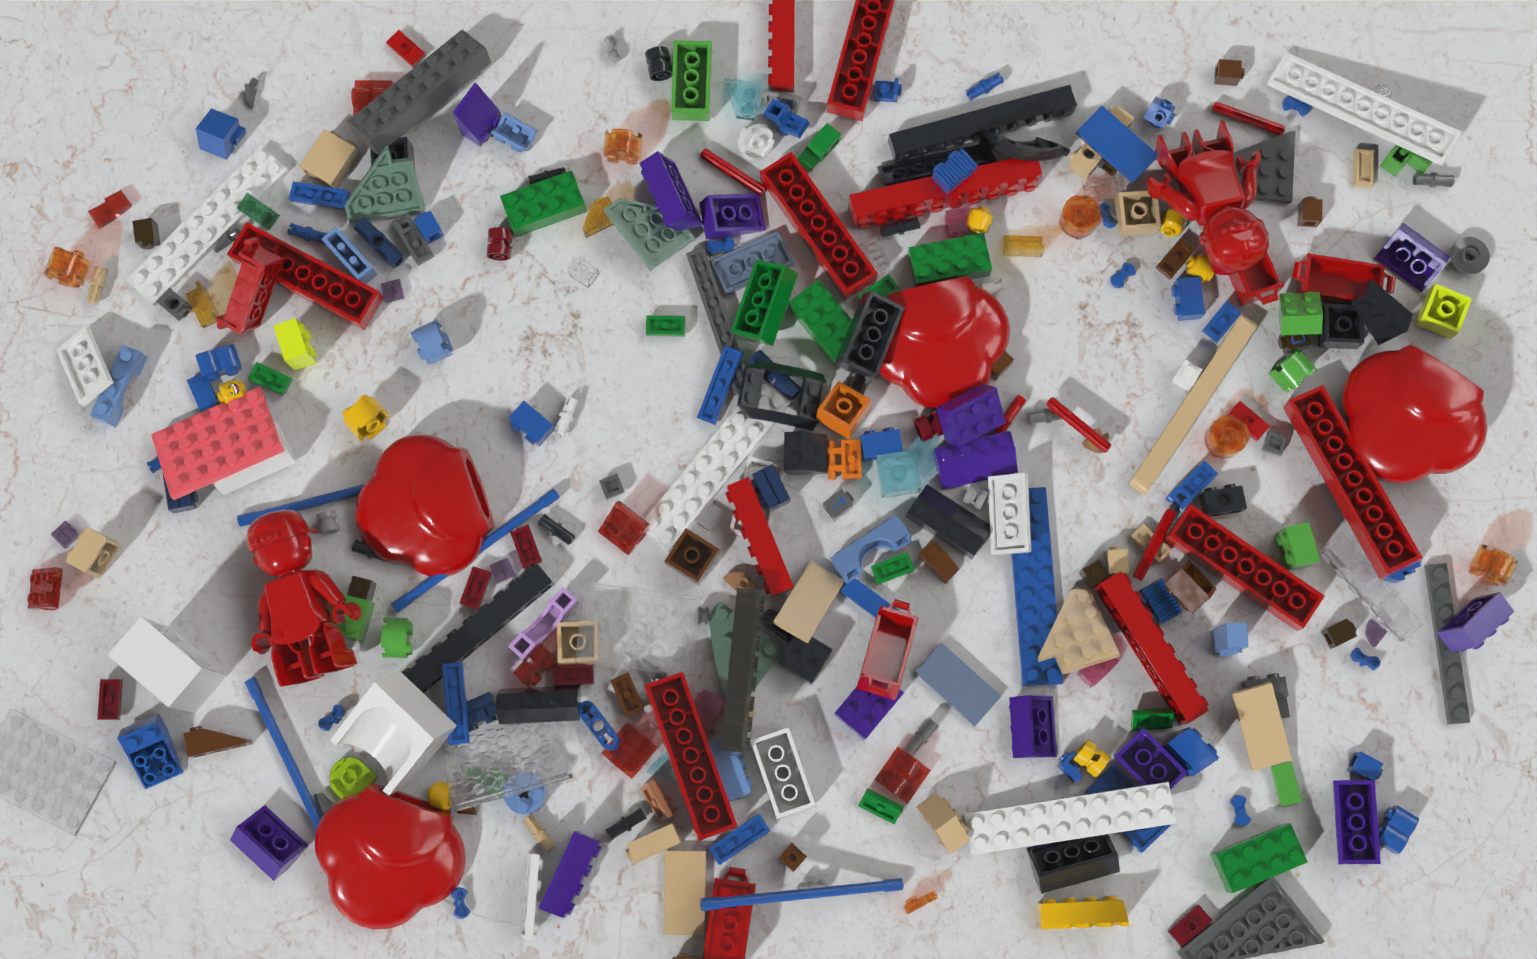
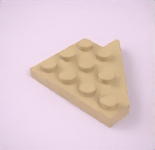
M1088 585L1069 591L1038 656V662L1055 657L1062 675L1117 658L1120 655Z

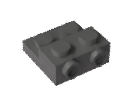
M1279 673L1268 674L1267 679L1251 676L1247 677L1248 681L1241 682L1242 689L1271 682L1281 718L1290 717L1287 702L1289 694L1285 676L1280 677Z

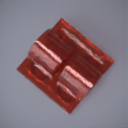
M355 80V87L351 91L353 116L394 84L393 81Z
M619 500L611 509L598 532L624 553L630 555L645 537V532L648 531L647 528L650 524Z
M62 568L32 569L30 593L27 598L28 609L59 610L63 576Z
M541 643L528 655L534 663L531 665L524 659L512 672L528 687L532 685L535 687L542 680L541 675L546 670L549 672L553 665L556 664L555 660L557 657Z
M626 722L617 733L620 737L619 747L614 751L604 749L601 754L633 779L656 752L658 747Z
M897 746L874 780L908 804L931 770Z

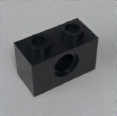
M1233 483L1224 485L1223 489L1216 490V487L1204 489V492L1199 495L1202 512L1209 517H1215L1246 510L1247 504L1242 485L1236 486ZM1219 496H1224L1227 503H1220Z

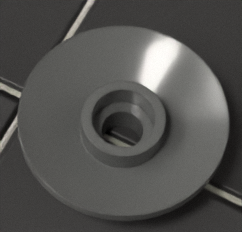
M1474 237L1459 239L1454 243L1450 251L1453 265L1465 274L1479 273L1489 263L1490 255L1487 246L1481 240ZM1465 255L1469 256L1470 260H1467Z

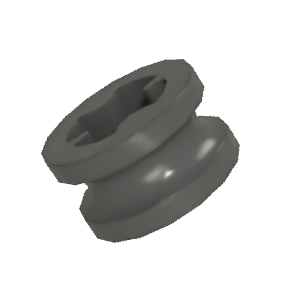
M698 606L697 623L704 622L708 625L709 607L703 609L701 606Z

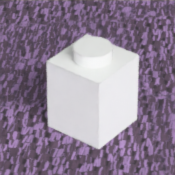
M1185 359L1171 382L1188 391L1194 385L1203 369Z

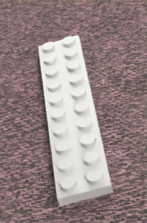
M1287 52L1267 82V85L1441 166L1462 133L1453 127Z
M260 146L126 281L153 306H156L158 304L157 300L167 289H173L216 246L223 234L228 230L231 231L290 171L264 147Z
M763 379L758 408L784 413L792 401ZM737 406L640 523L638 528L669 552L685 528L688 529L775 423L750 419L745 411H742Z
M1169 782L964 814L966 826L969 830L967 832L970 838L971 855L1176 824Z

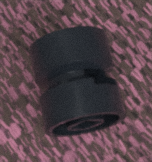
M664 46L648 49L645 52L647 65H649L650 80L664 81L671 78L673 70L672 65L669 63L671 60L669 49Z

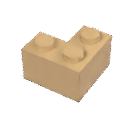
M935 792L916 806V808L935 832L942 845L952 854L970 841L966 833L969 830L962 821L959 822L961 817L955 809L950 810L951 805L945 797L940 798Z

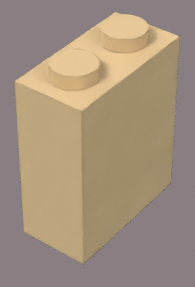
M323 129L299 167L303 173L327 187L338 188L360 153L356 148L357 145L352 141H344L338 133Z
M672 823L628 843V849L625 851L630 861L634 860V863H639L683 842L675 824Z

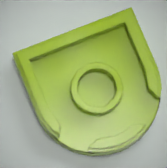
M355 757L338 760L330 770V786L341 799L361 792L363 788L370 783L373 784L379 778L364 761Z

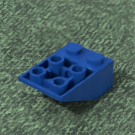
M159 713L121 729L117 739L145 789L184 772L169 731Z
M1190 727L1177 730L1161 745L1188 772L1186 774L1188 777L1196 775L1219 759L1216 754L1217 750L1211 744H1206L1201 739L1202 735L1195 728L1191 729Z

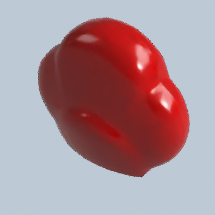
M962 277L918 286L887 295V299L905 308L879 371V374L885 380L900 386L912 401L931 410H937V406L975 387L989 384L993 365L1003 352L1006 351L1010 337V324L1007 314L1001 303L992 294L975 286V283L969 277Z
M1411 344L1400 350H1389L1370 355L1360 361L1350 371L1343 387L1342 404L1348 419L1347 427L1350 430L1352 442L1348 441L1349 452L1353 459L1362 465L1356 451L1357 449L1368 461L1377 479L1391 484H1410L1424 479L1430 474H1447L1457 471L1472 462L1481 452L1485 443L1488 424L1482 404L1484 391L1455 369Z
M427 434L408 435L393 442L382 453L374 475L362 487L356 502L355 522L363 543L368 548H372L374 554L379 558L391 563L408 565L416 572L426 576L438 574L452 576L466 569L478 557L484 539L495 527L483 484L469 451L466 448L454 447L441 438Z
M370 783L361 792L342 798L326 811L316 829L315 853L321 868L327 875L330 898L339 912L350 922L372 930L389 929L405 924L421 909L433 906L446 899L458 886L463 877L466 854L462 838L453 825L452 811L432 807L428 801L401 791H396L387 796L383 792L384 786Z

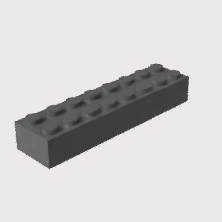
M460 30L350 118L348 123L354 135L379 155L385 146H390L492 63L486 47L464 30Z

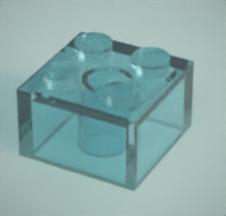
M916 450L876 455L875 462L881 498L920 493L922 487Z

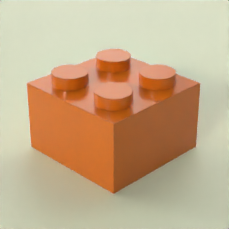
M838 381L818 408L816 420L845 438L850 439L870 411L871 399Z

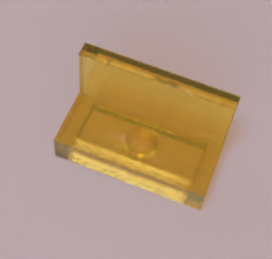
M1004 235L1003 256L1042 257L1045 246H1042V236Z
M197 281L195 282L197 288L186 293L201 327L206 328L217 322L216 319L219 314L206 287Z

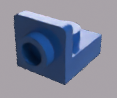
M895 77L894 81H875L874 101L897 102V97L901 96L902 84H898L899 78Z
M1066 751L1058 759L1060 763L1057 767L1073 783H1078L1083 778L1080 774L1081 770L1076 764L1069 763L1077 753L1075 751L1070 753Z

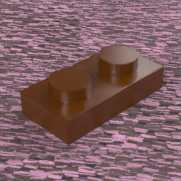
M1180 238L1156 266V269L1171 280L1195 252V249Z
M629 672L610 680L626 718L645 710Z

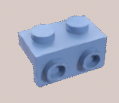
M503 113L496 130H492L491 134L496 136L495 139L504 144L507 142L512 145L511 148L521 153L522 151H529L538 130L508 113Z

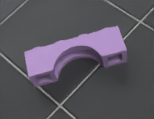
M562 587L549 601L543 613L527 629L523 630L508 647L526 662L557 629V623L563 622L580 602Z

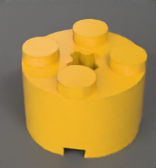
M367 394L360 396L352 407L346 408L342 413L344 424L360 441H365L363 438L366 437L372 439L386 427V419H390L389 413L374 397H368Z

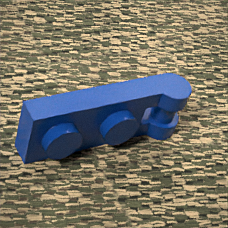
M1204 460L1166 500L1169 503L1172 502L1176 506L1175 509L1180 513L1218 473ZM1179 493L1185 497L1183 501L1177 497Z

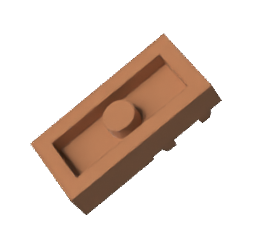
M654 779L640 788L660 824L672 817L673 813L677 811V807L673 809L668 807V803L672 798L664 800L662 790Z

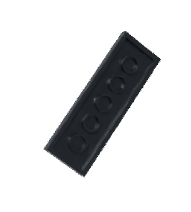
M977 144L963 148L978 166L997 162V158L992 150L985 146ZM955 150L877 166L878 175L884 187L933 176L935 166L940 162L945 163L949 160L948 156Z

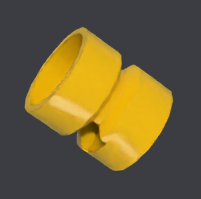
M1087 739L1078 749L1077 754L1072 760L1081 767L1086 766V771L1097 777L1105 768L1111 756L1103 750L1098 751L1097 745Z

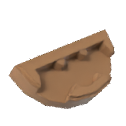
M732 572L723 577L750 605L753 604L757 590L750 576L741 572Z

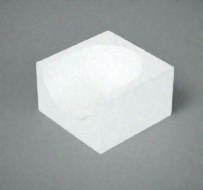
M144 617L138 619L108 654L112 660L167 707L195 713L227 676L169 626Z
M397 671L374 682L330 740L335 745L350 744L371 754L386 772L388 783L383 792L390 796L416 778L457 725L403 673Z

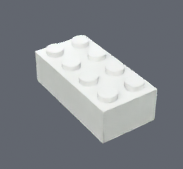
M789 727L750 740L776 818L779 819L816 806Z

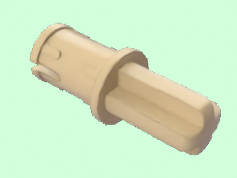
M95 266L92 281L89 282L90 289L87 302L93 305L99 303L102 289L105 288L103 284L108 269L103 267L101 274H99L101 266Z
M534 814L528 815L523 820L533 834L532 838L538 841L545 853L556 846L546 833L547 829L541 826Z

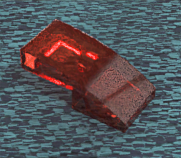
M122 190L104 198L105 203L88 211L99 229L117 219L132 206Z

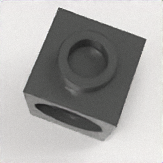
M168 288L157 300L160 306L179 321L185 318L192 308L187 301L171 288ZM179 302V306L173 309V305Z

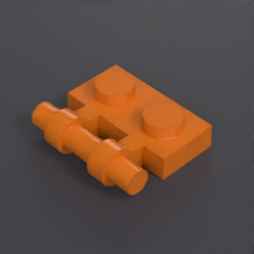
M841 440L840 448H835V441H827L828 480H836V472H842V480L862 479L861 440ZM835 455H841V465H836Z

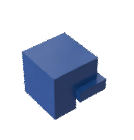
M212 108L195 128L199 149L226 160L234 151V145L237 146L246 134V128L239 125L238 118Z

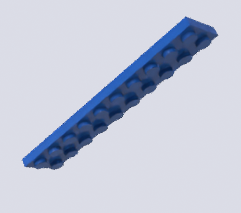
M1046 487L1028 488L1031 552L1011 554L1022 687L1063 684L1062 672L1055 657L1038 662V656L1057 618Z

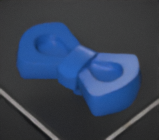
M1287 96L1282 101L1284 111L1293 109L1298 111L1302 117L1310 112L1311 106L1309 104L1295 100L1292 96Z
M1107 203L1098 205L1096 211L1102 215L1103 225L1107 228H1114L1118 221L1111 214V206Z
M729 236L717 243L708 240L706 251L711 256L721 251L730 252L734 249L735 243Z
M1124 263L1118 274L1110 277L1112 286L1123 288L1124 280L1136 274L1135 267L1130 263Z
M1359 648L1352 650L1350 654L1351 659L1354 662H1360L1359 665L1361 667L1367 665L1371 670H1376L1380 667L1381 661L1377 656L1369 657L1364 655Z
M338 704L334 705L332 713L328 717L319 720L318 726L320 729L329 731L334 723L338 724V719L345 715L344 707Z
M1235 795L1230 800V804L1233 806L1236 814L1234 823L1239 826H1246L1251 821V818L1245 813L1246 809L1244 806L1247 799L1244 796Z
M457 887L451 892L455 907L453 915L459 919H464L470 914V910L465 905L464 900L468 891L462 887Z

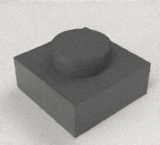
M1268 431L1261 450L1281 456L1287 436Z
M618 474L599 480L606 500L625 493Z

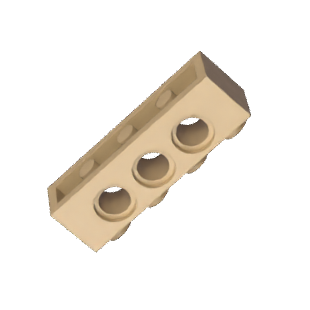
M1116 105L1112 110L1108 109L1127 128L1131 126L1134 117L1121 107ZM1082 141L1080 150L1078 152L1075 150L1069 157L1070 163L1068 168L1086 181L1098 167L1102 157ZM1084 153L1091 154L1092 158L1085 157Z

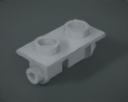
M769 89L763 90L761 107L767 108L771 101L775 99L789 105L793 114L798 113L801 96Z

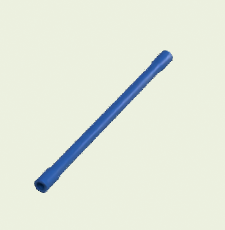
M365 484L257 512L253 511L238 515L237 521L239 526L242 527L250 525L258 517L279 510H294L297 512L359 495L360 490Z
M551 489L540 497L538 501L484 539L479 554L540 510L558 500L560 496L555 489ZM438 574L429 577L410 592L405 593L392 602L391 605L399 613L449 575Z
M256 677L250 678L244 683L251 698L255 701L315 829H317L322 817L269 709Z
M902 878L875 882L748 895L700 898L701 911L726 907L881 891H901L904 888Z

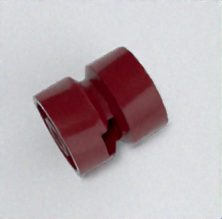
M501 227L488 229L487 241L490 244L487 245L486 257L497 261L510 260L512 247L509 245L512 244L513 231Z
M937 410L930 412L928 417L922 415L914 418V425L922 442L933 439L934 435H944Z

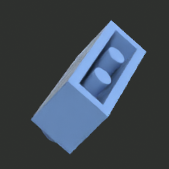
M337 227L321 238L357 280L367 284L378 275L374 268Z
M1225 623L1212 630L1214 654H1220V657H1232V655L1242 653L1243 649L1249 647L1247 623Z
M729 735L710 742L709 746L729 802L751 794L750 789L754 787L750 776L746 778L743 772L747 768L743 757L738 758L736 751L740 749L736 738L731 739Z

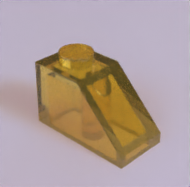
M608 196L605 198L600 197L591 204L582 228L586 238L613 225L603 212L604 208L612 203Z

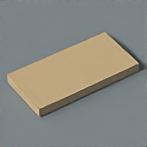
M810 561L773 624L808 643L841 589L844 580Z
M1267 682L1232 692L1231 695L1251 770L1255 771L1292 760L1272 683Z
M665 851L664 935H705V911H701L700 898H706V851Z

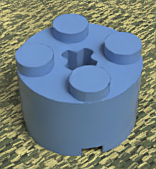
M437 319L411 332L413 340L420 347L417 349L422 360L425 359L428 364H434L453 355V348L446 332L440 330L443 326Z
M519 773L511 777L506 783L503 791L504 800L507 806L518 814H533L544 806L547 798V787L540 777L530 773ZM523 789L530 791L528 792V798H522Z

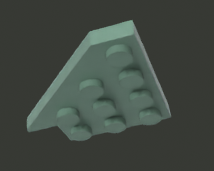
M389 146L384 147L345 202L349 223L357 222L364 217L371 220L402 215L408 212L425 211L412 157L392 160Z
M619 198L603 210L650 271L695 240V237L688 229L675 231L667 228L662 221L663 215L656 205Z
M719 601L709 615L708 620L720 696L724 699L734 685L750 697L784 647Z

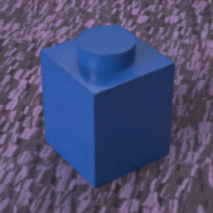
M431 211L422 212L414 219L427 244L445 236Z
M1355 752L1347 771L1364 780H1378L1383 772V769H1381L1383 763L1363 752Z

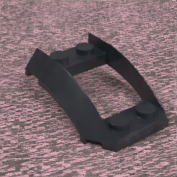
M982 129L980 134V145L1023 161L1050 160L1060 158L1061 156L1067 157L1070 153V149L1036 137L1033 141L1021 142L1013 141L1003 135Z
M760 361L744 367L737 406L742 411H745L750 419L769 421L813 431L820 422L816 420L817 410L820 404L823 383L827 382L822 373ZM765 372L803 379L796 415L758 408Z

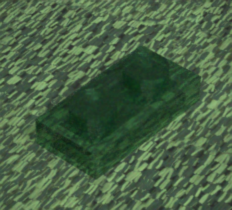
M246 193L236 208L268 231L280 216L249 193Z

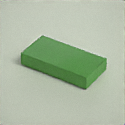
M1292 762L1270 766L1280 806L1302 802Z

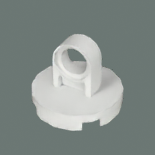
M755 124L750 127L743 125L738 133L740 135L738 150L749 161H756L755 158L760 156L765 157L774 145V140L772 139L773 132L763 124Z

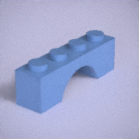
M125 345L121 346L109 372L114 383L99 394L90 414L91 417L113 427L117 426L124 411L123 397L126 388L135 376L140 375L148 358L146 355Z
M895 515L884 521L879 527L870 530L859 540L853 541L842 551L836 552L830 559L835 570L847 584L863 574L862 563L870 552L879 548H888L896 552L912 542L907 528Z

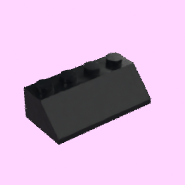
M873 291L862 294L834 365L848 372L876 379L905 307Z
M928 484L918 495L906 514L908 519L970 559H973L990 533L989 523Z
M581 685L500 689L496 697L495 710L498 723L519 724L580 721Z
M1108 834L1040 844L1026 848L1041 894L1120 872L1118 854Z

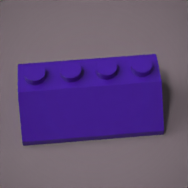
M657 151L639 163L642 168L641 174L649 184L648 190L655 197V205L662 213V221L667 228L681 231L704 225L680 171L673 160Z
M1011 431L976 438L960 447L946 445L934 448L932 452L942 490L985 481L990 476L1018 473L1016 449Z
M1333 780L1338 864H1381L1375 780Z
M574 831L538 909L561 918H566L567 914H572L576 905L573 901L576 895L580 896L584 888L582 881L585 876L589 877L593 866L590 864L593 857L597 858L602 849L599 846L601 841L580 831Z

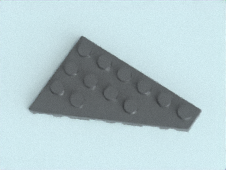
M1290 131L1233 152L1234 164H1236L1237 156H1242L1243 160L1248 162L1251 161L1254 151H1259L1261 154V161L1257 171V192L1254 200L1279 203L1292 202L1296 131ZM1235 165V171L1241 185L1242 173L1237 170Z
M1271 877L1264 880L1176 953L1181 959H1246L1322 944L1325 940L1277 880Z

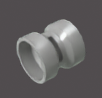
M970 484L962 502L966 504L971 503L980 510L988 492L985 490L980 491L976 486ZM977 493H979V495H978L976 501L973 502L974 499H975V497H976V495H977Z
M335 510L324 511L316 515L317 521L321 523L319 528L321 535H329L340 531L339 524L335 521L337 518Z

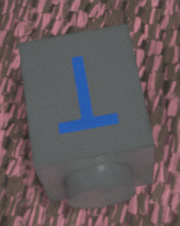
M841 489L823 502L822 507L835 522L853 508L854 504L852 502L854 499L848 491L844 492Z

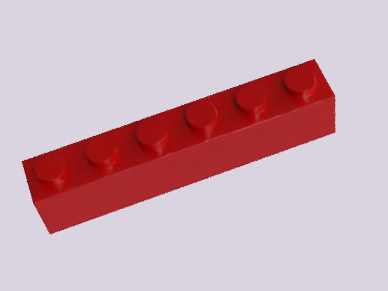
M772 0V4H769V15H772V21L768 22V33H772V39H768V50H772V56H768V68H772V74H768V85H772V90L794 92L795 0Z
M749 477L727 485L726 498L729 503L733 502L735 510H732L736 522L740 520L742 524L740 532L744 540L748 539L750 546L747 549L751 558L755 557L757 564L754 566L758 576L762 575L765 582L762 583L766 595L770 593L771 598L793 590V583Z

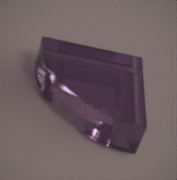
M1370 619L1366 625L1365 632L1368 642L1372 647H1376L1388 631L1373 619Z

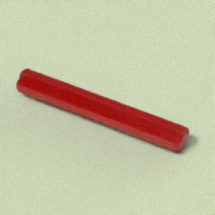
M1219 102L1213 104L1212 111L1277 135H1282L1285 131L1284 125Z
M704 148L701 152L700 157L751 191L760 196L765 192L766 187L709 149Z
M1051 397L1047 401L1046 406L1103 453L1109 451L1112 446L1111 443L1057 399Z
M1165 510L1133 574L1135 579L1140 581L1144 579L1176 516V512L1173 510Z

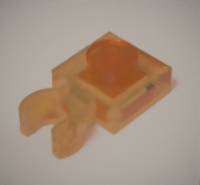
M935 890L919 898L916 895L905 900L906 904L903 908L906 914H909L938 899Z

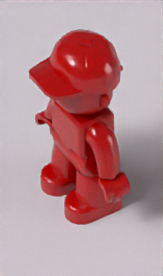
M1224 120L1219 122L1216 139L1204 142L1199 130L1196 129L1194 130L1191 144L1187 133L1183 132L1180 148L1168 150L1162 135H1158L1155 152L1159 156L1156 160L1159 166L1165 169L1167 173L1164 174L1163 182H1158L1155 178L1148 177L1146 184L1148 194L1154 199H1163L1183 218L1197 221L1200 226H1204L1203 232L1200 233L1199 241L1205 246V252L1214 273L1218 275H1231L1249 270L1265 257L1269 249V234L1263 220L1256 219L1246 208L1253 203L1256 197L1257 171L1261 161L1260 152L1254 151L1251 161L1248 162L1244 161L1242 156H1237L1236 164H1234L1233 140ZM1235 165L1237 170L1242 173L1241 185L1235 171ZM1171 179L1177 183L1179 191L1170 186Z
M279 510L264 514L254 520L247 530V544L250 553L255 554L253 562L267 575L278 577L265 584V590L260 596L258 627L262 633L254 635L251 646L253 651L258 652L260 655L265 654L272 647L271 658L280 687L310 682L324 677L326 673L337 672L358 665L355 652L352 649H347L345 639L337 624L346 622L345 614L353 621L359 620L362 616V610L358 604L345 603L347 599L327 573L316 569L303 570L310 564L313 556L309 534L319 533L317 529H310L301 514L294 510Z

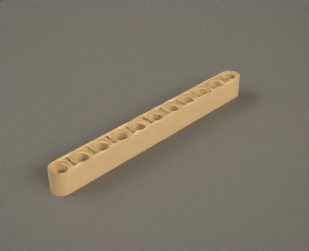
M1240 315L1128 483L1129 486L1143 495L1149 491L1258 324L1244 315Z

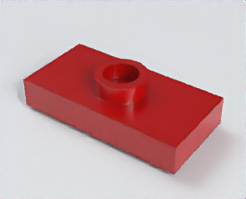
M400 30L386 41V44L412 68L427 56L422 49Z
M1241 401L1227 415L1232 422L1256 442L1270 427Z

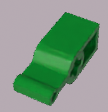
M826 123L808 143L806 149L797 157L799 163L808 173L819 162L823 161L841 141L842 134L830 124Z

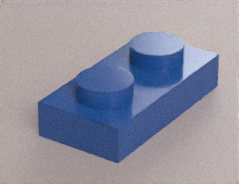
M1226 301L1202 332L1218 343L1242 312Z

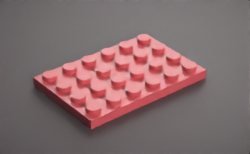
M261 387L244 393L240 399H232L228 404L223 402L151 434L169 494L173 500L284 452Z

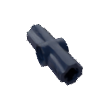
M364 217L356 222L353 229L393 268L399 267L403 263L406 256L368 219ZM383 240L381 245H376L377 241Z
M761 350L756 351L748 360L750 364L760 361L774 363ZM770 372L764 373L763 379L790 401L800 393L801 387L789 376Z

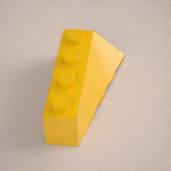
M1117 895L1104 896L1105 900H1097L1096 896L1084 897V901H1076V898L1073 897L1063 898L1064 902H1056L1055 899H1043V903H1038L1040 929L1090 928L1092 926L1111 927L1113 925H1121L1123 927L1129 926V920L1124 901L1117 899Z

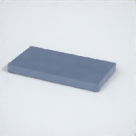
M779 230L709 261L725 296L747 286L755 260L786 265L788 267L795 265Z
M940 643L914 672L974 727L1001 697L998 692L943 643Z

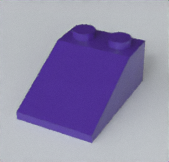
M476 83L472 85L452 112L461 134L480 147L483 142L485 143L489 140L491 131L497 128L502 117L497 106Z
M759 194L708 195L699 202L706 239H723L728 236L734 237L766 230Z

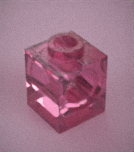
M965 208L945 211L944 221L947 239L966 236L968 227Z

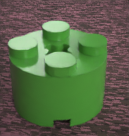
M1298 347L1291 351V356H1284L1271 368V372H1268L1269 376L1286 392H1289L1291 389L1295 390L1303 383L1301 379L1305 376L1309 377L1316 371L1314 364Z
M383 618L386 625H382L381 648H385L386 653H382V658H408V655L413 654V643L409 641V635H413L414 631L412 621H409V618Z

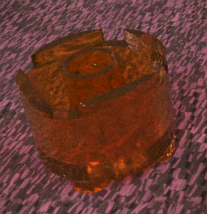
M612 129L611 133L606 130L603 156L608 158L607 162L619 163L620 160L626 161L629 165H637L641 159L643 135L638 133V136L633 135V131L627 129Z
M1073 196L1066 201L1061 211L1059 225L1068 236L1077 240L1088 237L1094 232L1100 221V205L1091 196Z
M55 246L51 251L44 275L50 280H53V277L58 279V284L79 288L80 284L84 286L90 262L84 258V253L78 250L70 252Z
M1222 416L1214 421L1206 430L1205 445L1213 457L1222 459L1232 458L1247 445L1249 440L1248 427L1243 421L1234 416Z
M1479 545L1469 565V573L1477 577L1482 575L1488 578V583L1499 586V584L1505 586L1508 584L1518 564V560L1514 561L1515 558L1499 549L1493 548L1490 551L1487 550V545Z

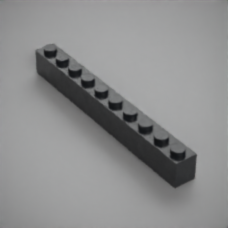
M1066 85L890 133L888 143L894 162L898 160L905 161L913 156H925L931 151H943L949 146L954 145L958 147L971 140L973 142L979 141L982 129L1001 134L1004 131H1016L1022 126L1031 127L1036 125L1037 122H1049L1054 120L1055 117H1068L1074 113L1077 103L1071 85Z
M538 564L529 566L524 571L525 575L520 579L517 577L509 583L510 587L508 589L499 591L493 597L494 600L491 603L482 605L478 609L479 613L474 617L469 616L462 622V627L448 633L447 639L444 642L436 643L427 656L422 655L415 661V666L411 669L406 668L401 673L424 694L443 678L442 664L465 660L555 584Z

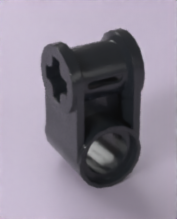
M773 609L766 610L762 616L763 626L790 643L792 634L785 633V630L775 624H768L765 620L766 615L773 614L776 617L779 612Z

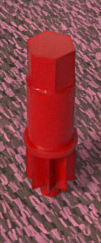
M1019 394L1016 395L1004 412L1006 423L993 429L995 430L994 434L1007 431L1026 402L1024 397Z

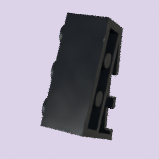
M1372 279L1357 286L1351 304L1378 346L1408 331L1413 314Z

